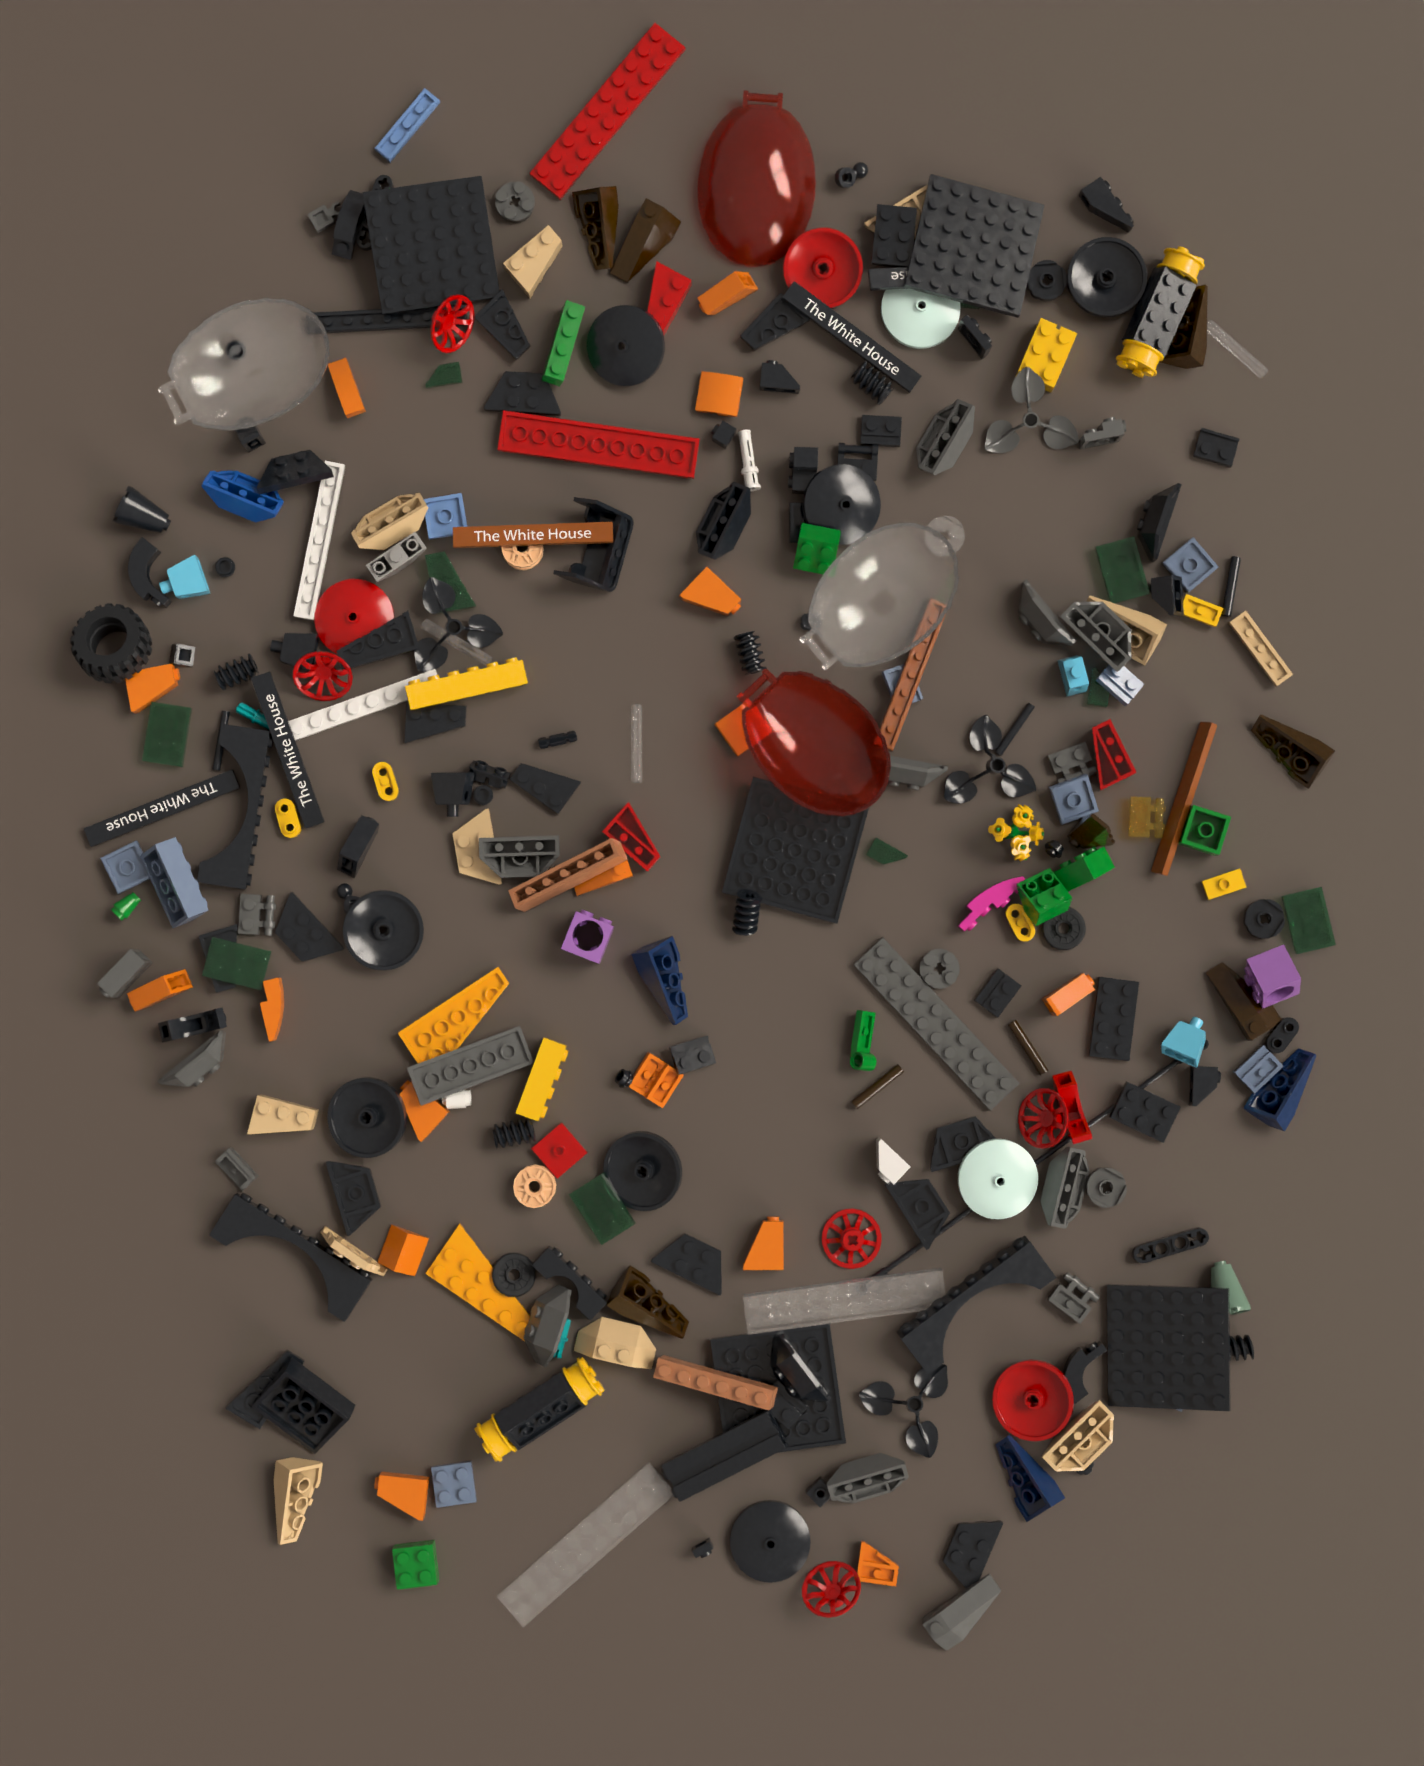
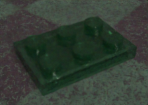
M1134 536L1095 547L1108 598L1111 603L1116 604L1150 594Z
M151 702L142 761L183 767L192 708Z
M1322 887L1281 896L1295 954L1336 945Z
M212 937L202 976L262 990L271 951Z
M604 1173L569 1194L601 1245L635 1224L634 1219Z

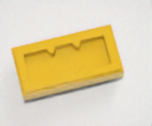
M1240 869L1201 881L1207 900L1246 888Z

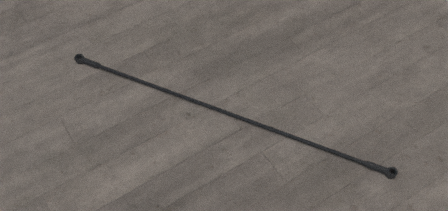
M1207 1039L1205 1040L1203 1050L1208 1048L1209 1043ZM1177 1059L1138 1087L1144 1089L1173 1067L1183 1062ZM1115 1104L1089 1121V1128L1111 1113ZM1070 1136L1034 1161L1036 1166L1072 1141ZM968 1208L944 1225L936 1237L973 1212V1210ZM919 1243L864 1282H858L855 1286L856 1292L860 1295L865 1294L869 1287L885 1277L890 1270L924 1247L923 1244ZM859 1285L865 1286L863 1292L858 1291Z

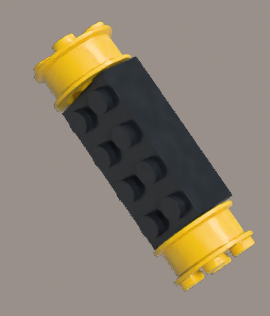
M1178 246L1177 249H1164V259L1162 263L1153 269L1145 291L1122 338L1124 348L1121 355H1117L1116 364L1121 368L1132 370V374L1137 377L1143 378L1144 375L1149 377L1156 376L1157 371L1155 369L1159 361L1164 359L1197 286L1198 280L1196 277L1199 271L1205 267L1204 259L1188 253L1189 250L1184 247Z
M578 1357L576 1363L568 1368L563 1367V1372L561 1371L553 1375L548 1381L536 1386L531 1392L518 1398L510 1406L501 1409L499 1413L491 1414V1418L483 1424L477 1423V1427L474 1430L479 1438L483 1439L482 1446L488 1454L490 1453L496 1462H501L504 1455L511 1451L516 1452L517 1449H522L586 1407L588 1400L597 1394L602 1396V1392L605 1390L602 1384L596 1380L595 1376L597 1375L594 1369L588 1365L583 1357Z

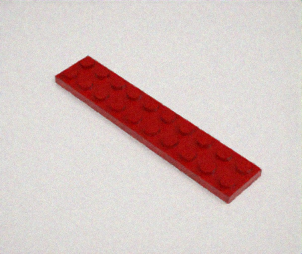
M654 23L532 169L530 176L561 200L686 50L685 46L658 24Z
M503 410L497 450L694 479L700 439Z

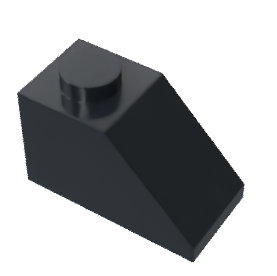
M773 360L762 363L760 391L799 394L800 385L782 364H778L777 361Z
M244 419L234 428L241 444L248 452L266 444L253 419Z
M1169 575L1151 578L1150 592L1152 599L1169 615L1183 617L1182 577Z
M1190 1065L1189 1106L1199 1105L1217 1088V1083L1221 1081V1072L1218 1071V1067L1197 1066L1196 1068Z

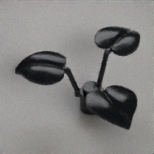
M433 577L427 580L423 588L422 601L426 610L432 614L442 610L448 620L445 624L447 633L438 642L433 638H424L418 642L420 649L414 651L417 670L421 672L437 669L445 663L448 657V650L441 646V643L450 635H457L462 630H468V641L478 648L491 645L503 635L500 626L492 618L483 614L471 616L468 621L469 627L462 626V623L457 619H451L445 608H450L454 604L455 592L449 584Z
M988 715L980 717L971 728L969 735L970 744L976 751L985 749V753L991 759L986 763V770L971 779L964 771L952 772L945 781V800L956 804L972 800L977 793V787L972 782L988 773H1001L1004 776L1001 780V788L1010 797H1021L1035 792L1036 785L1034 779L1025 767L1019 764H1010L1005 770V761L1000 757H996L995 754L988 750L998 748L1002 742V733Z
M941 1364L929 1374L921 1368L914 1377V1384L922 1390L918 1396L909 1397L906 1401L893 1400L895 1396L893 1387L883 1381L872 1383L860 1392L861 1402L875 1415L884 1416L890 1414L892 1403L906 1405L909 1412L915 1413L917 1426L909 1427L906 1432L905 1440L908 1447L926 1458L933 1456L938 1445V1430L931 1421H924L920 1424L919 1411L923 1408L921 1398L924 1392L930 1398H937L942 1396L947 1390V1365Z

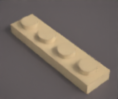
M1244 611L1229 622V625L1275 687L1293 675L1247 611Z

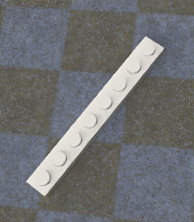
M325 461V464L332 469L334 477L321 480L294 611V617L313 621L345 470L344 464Z
M434 669L290 720L289 724L294 738L299 740L406 702L408 699L405 686H408V682L420 679V683L428 681L427 677L438 675L437 671Z

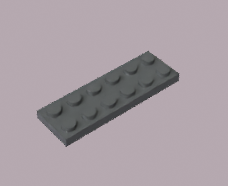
M518 1026L407 1068L420 1106L532 1065L534 1061L521 1027Z

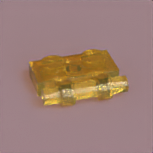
M1130 797L1128 837L1149 838L1150 830H1155V838H1163V830H1165L1163 813L1166 812L1164 798H1156L1155 806L1151 805V797ZM1151 812H1156L1155 823H1150Z

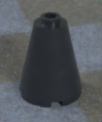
M128 486L127 492L122 497L115 512L113 522L161 533L163 530L167 531L171 520L168 519L169 514L135 488Z

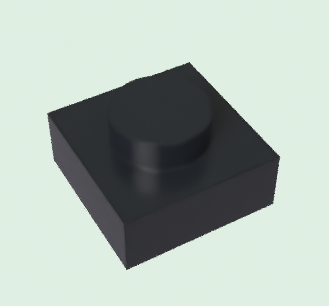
M708 1538L693 1546L692 1552L695 1558L699 1556L704 1558L712 1553L711 1550L714 1549V1545L711 1539Z

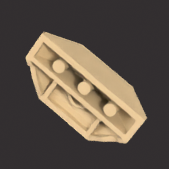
M420 493L397 496L366 514L351 534L359 548L385 550L419 530L428 506Z
M600 1317L578 1330L574 1351L591 1358L628 1367L652 1369L656 1348L642 1326Z
M1100 1400L1096 1401L1082 1410L1052 1440L1043 1453L1042 1458L1056 1472L1084 1471L1112 1443L1114 1414Z

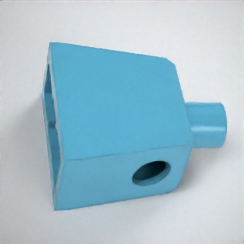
M196 555L167 569L169 580L159 583L163 594L174 591L178 599L210 594L202 566Z
M1076 655L1057 660L1067 697L1086 692L1089 681L1082 656Z
M1192 1017L1189 1024L1179 1021L1162 1042V1054L1197 1068L1206 1040V1032L1200 1029L1203 1021L1197 1017Z

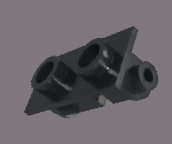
M473 760L468 772L474 773V780L485 783L486 777L490 778L488 785L499 789H506L507 780L511 775L506 769L489 766L481 760Z

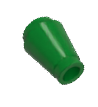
M132 892L113 904L114 907L111 911L122 921L130 916L141 900Z

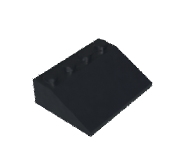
M292 1357L253 1403L252 1408L316 1454L350 1419L356 1405Z

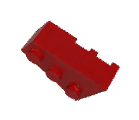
M656 261L647 312L656 319L663 335H665L692 286V280Z
M1111 719L1093 727L1101 791L1137 772Z
M628 801L602 832L609 839L613 838L620 841L625 853L648 872L661 856Z

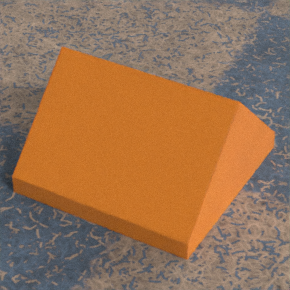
M391 1225L377 1263L394 1272L416 1276L429 1238Z

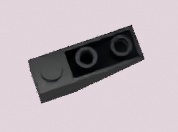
M1099 177L1081 189L1079 197L1089 212L1128 233L1132 230L1134 221L1131 215L1124 212L1122 202L1118 197H1114L1111 192V186L1106 180L1103 181Z

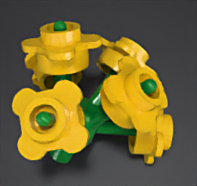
M1018 804V807L1014 809L1015 814L1012 816L1013 824L1008 825L1004 823L1003 818H997L996 823L989 826L988 832L995 836L997 842L1003 841V838L1011 839V853L1015 856L1014 860L1019 859V861L1027 860L1030 856L1029 852L1032 851L1031 848H1028L1029 842L1035 841V845L1038 846L1039 840H1043L1044 829L1040 828V822H1037L1036 826L1030 822V820L1034 819V815L1029 806ZM1018 827H1026L1030 829L1029 831H1019Z

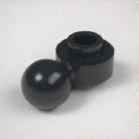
M863 162L856 163L853 169L842 167L835 174V182L841 188H849L855 183L856 177L864 178L868 174V167Z
M342 883L337 888V895L345 899L344 911L347 913L351 905L360 897L352 896V887L347 883Z

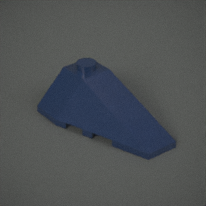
M673 936L643 946L631 955L639 975L672 1025H677L687 1018L685 993L681 989L680 980H683V975L679 973L678 961H681L680 954Z
M1298 1048L1265 1085L1255 1094H1251L1244 1106V1110L1266 1125L1285 1132L1296 1113L1316 1059V1054Z
M1010 1435L995 1444L1002 1465L1008 1471L1010 1477L1008 1483L1010 1487L1013 1486L1016 1495L1014 1498L1015 1503L1026 1522L1065 1499L1055 1480Z

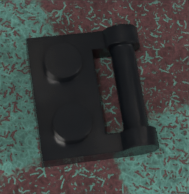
M839 443L837 465L855 466L865 471L873 481L877 480L878 445L857 446ZM844 453L872 454L871 460L844 458Z

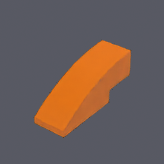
M347 358L329 363L328 367L347 419L366 412Z
M279 977L263 981L267 1001L261 1002L260 1006L269 1042L276 1041L283 1018L284 990L282 978Z

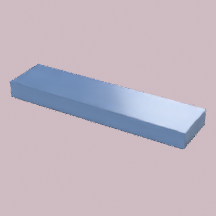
M424 88L374 148L375 151L391 163L440 104V100Z

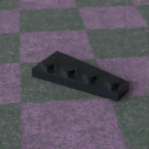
M409 611L402 613V615L386 622L383 626L372 630L369 634L337 650L338 656L352 669L419 650Z

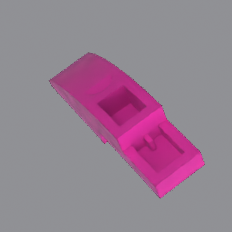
M1023 876L1012 878L981 892L965 906L970 913L957 927L962 932L966 929L971 931L977 924L975 920L980 915L984 917L991 910L990 904L995 908L1000 906L1004 908L1011 900L1009 896L1013 892L1018 893L1017 884L1024 881L1025 878Z

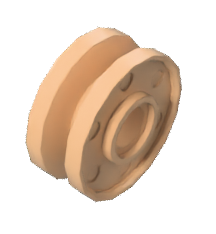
M543 545L528 546L525 552H519L517 550L518 546L501 547L504 559L508 565L518 570H528L535 567L542 559L544 551Z
M534 1164L525 1167L518 1173L514 1179L513 1189L520 1203L526 1207L537 1208L544 1206L552 1199L557 1184L555 1176L548 1168ZM532 1181H537L540 1184L539 1191L531 1190L530 1183Z

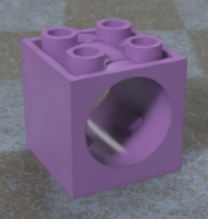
M581 910L579 913L576 911L561 949L600 964L615 927L611 925L612 921L602 917L597 920L592 918L594 914ZM587 921L598 923L600 925L598 929L601 935L603 934L600 946L596 945L590 948L591 951H584L579 948L577 937L574 938L577 927L588 924Z
M1284 944L1246 959L1244 979L1247 986L1252 987L1254 991L1252 992L1253 998L1256 1003H1260L1262 1009L1300 994L1301 977Z

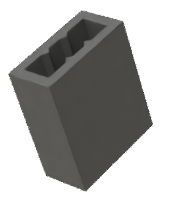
M130 949L97 983L101 987L99 991L107 998L109 996L111 998L121 997L153 962L139 949Z

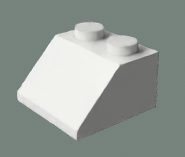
M880 1137L876 1139L877 1169L880 1171L878 1175L887 1184L890 1181L895 1184L910 1166Z

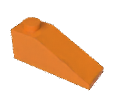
M628 860L575 886L576 895L579 896L633 877Z

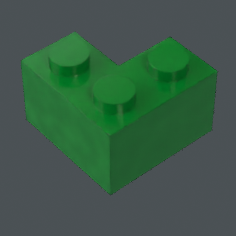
M1093 847L1074 857V862L1068 860L1060 864L1061 869L1054 873L1069 892L1115 868L1105 847L1099 849Z

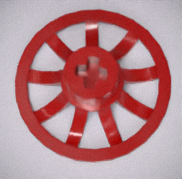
M459 294L448 297L432 316L431 339L435 348L441 352L451 353L459 349L466 342L472 331L474 307L467 297ZM457 299L456 305L452 308L450 301ZM462 301H464L466 303V307L458 311L461 307ZM469 311V319L457 318ZM456 324L468 325L466 332L461 331L456 327ZM452 331H454L461 337V340L457 344ZM442 335V341L439 344L436 337ZM448 336L450 340V347L445 348L444 346L447 343Z
M318 651L308 653L297 660L293 669V680L297 688L303 694L315 700H336L344 696L352 686L353 675L349 665L341 657L329 652ZM315 656L316 662L314 665L306 661V659ZM337 661L341 663L345 669L336 670L335 664L337 663ZM302 664L306 669H310V671L300 673L298 669ZM347 674L348 682L341 681L336 675L342 676ZM313 676L305 685H302L299 681V678ZM332 680L337 685L344 687V689L337 693L334 689ZM316 681H319L317 694L307 690ZM324 682L327 683L331 693L329 696H322Z
M1046 1088L1036 1089L1029 1093L1023 1100L1018 1115L1019 1129L1024 1139L1030 1145L1044 1149L1059 1143L1066 1133L1069 1117L1063 1098L1054 1090ZM1043 1093H1048L1051 1095L1048 1100V1105H1046L1043 1100ZM1037 1095L1038 1103L1042 1109L1031 1103L1030 1100ZM1057 1099L1062 1107L1054 1109V1100ZM1026 1106L1038 1115L1024 1116ZM1024 1121H1037V1124L1026 1131ZM1041 1129L1037 1135L1036 1142L1033 1141L1030 1135L1036 1130ZM1053 1129H1062L1055 1139ZM1047 1132L1051 1142L1042 1144V1138Z
M854 1208L844 1209L833 1214L826 1222L822 1231V1246L828 1258L838 1266L849 1269L860 1268L870 1263L877 1256L881 1246V1231L875 1219L867 1212ZM847 1214H859L854 1227H851ZM842 1216L846 1229L842 1230L832 1222ZM865 1217L872 1223V1226L860 1231L861 1222ZM829 1227L841 1235L840 1238L827 1239ZM874 1230L876 1231L877 1242L864 1239L866 1234ZM841 1243L842 1246L832 1255L827 1244ZM862 1245L875 1247L869 1257L861 1248ZM845 1250H848V1263L836 1259ZM857 1250L864 1261L853 1264V1253Z
M828 1561L816 1566L806 1576L802 1586V1598L806 1607L815 1615L827 1618L837 1617L849 1611L857 1602L861 1592V1582L857 1572L850 1565L840 1561ZM834 1567L832 1581L829 1580L824 1568ZM840 1567L848 1570L849 1572L838 1582ZM820 1571L826 1584L823 1585L813 1580L812 1577ZM854 1577L856 1586L849 1585L844 1587L847 1580ZM808 1584L817 1587L821 1592L807 1594ZM849 1591H855V1595L850 1602L845 1594ZM812 1598H822L815 1608L808 1601ZM824 1604H828L830 1606V1613L821 1612V1607ZM843 1604L846 1605V1607L836 1612L835 1608L840 1607Z

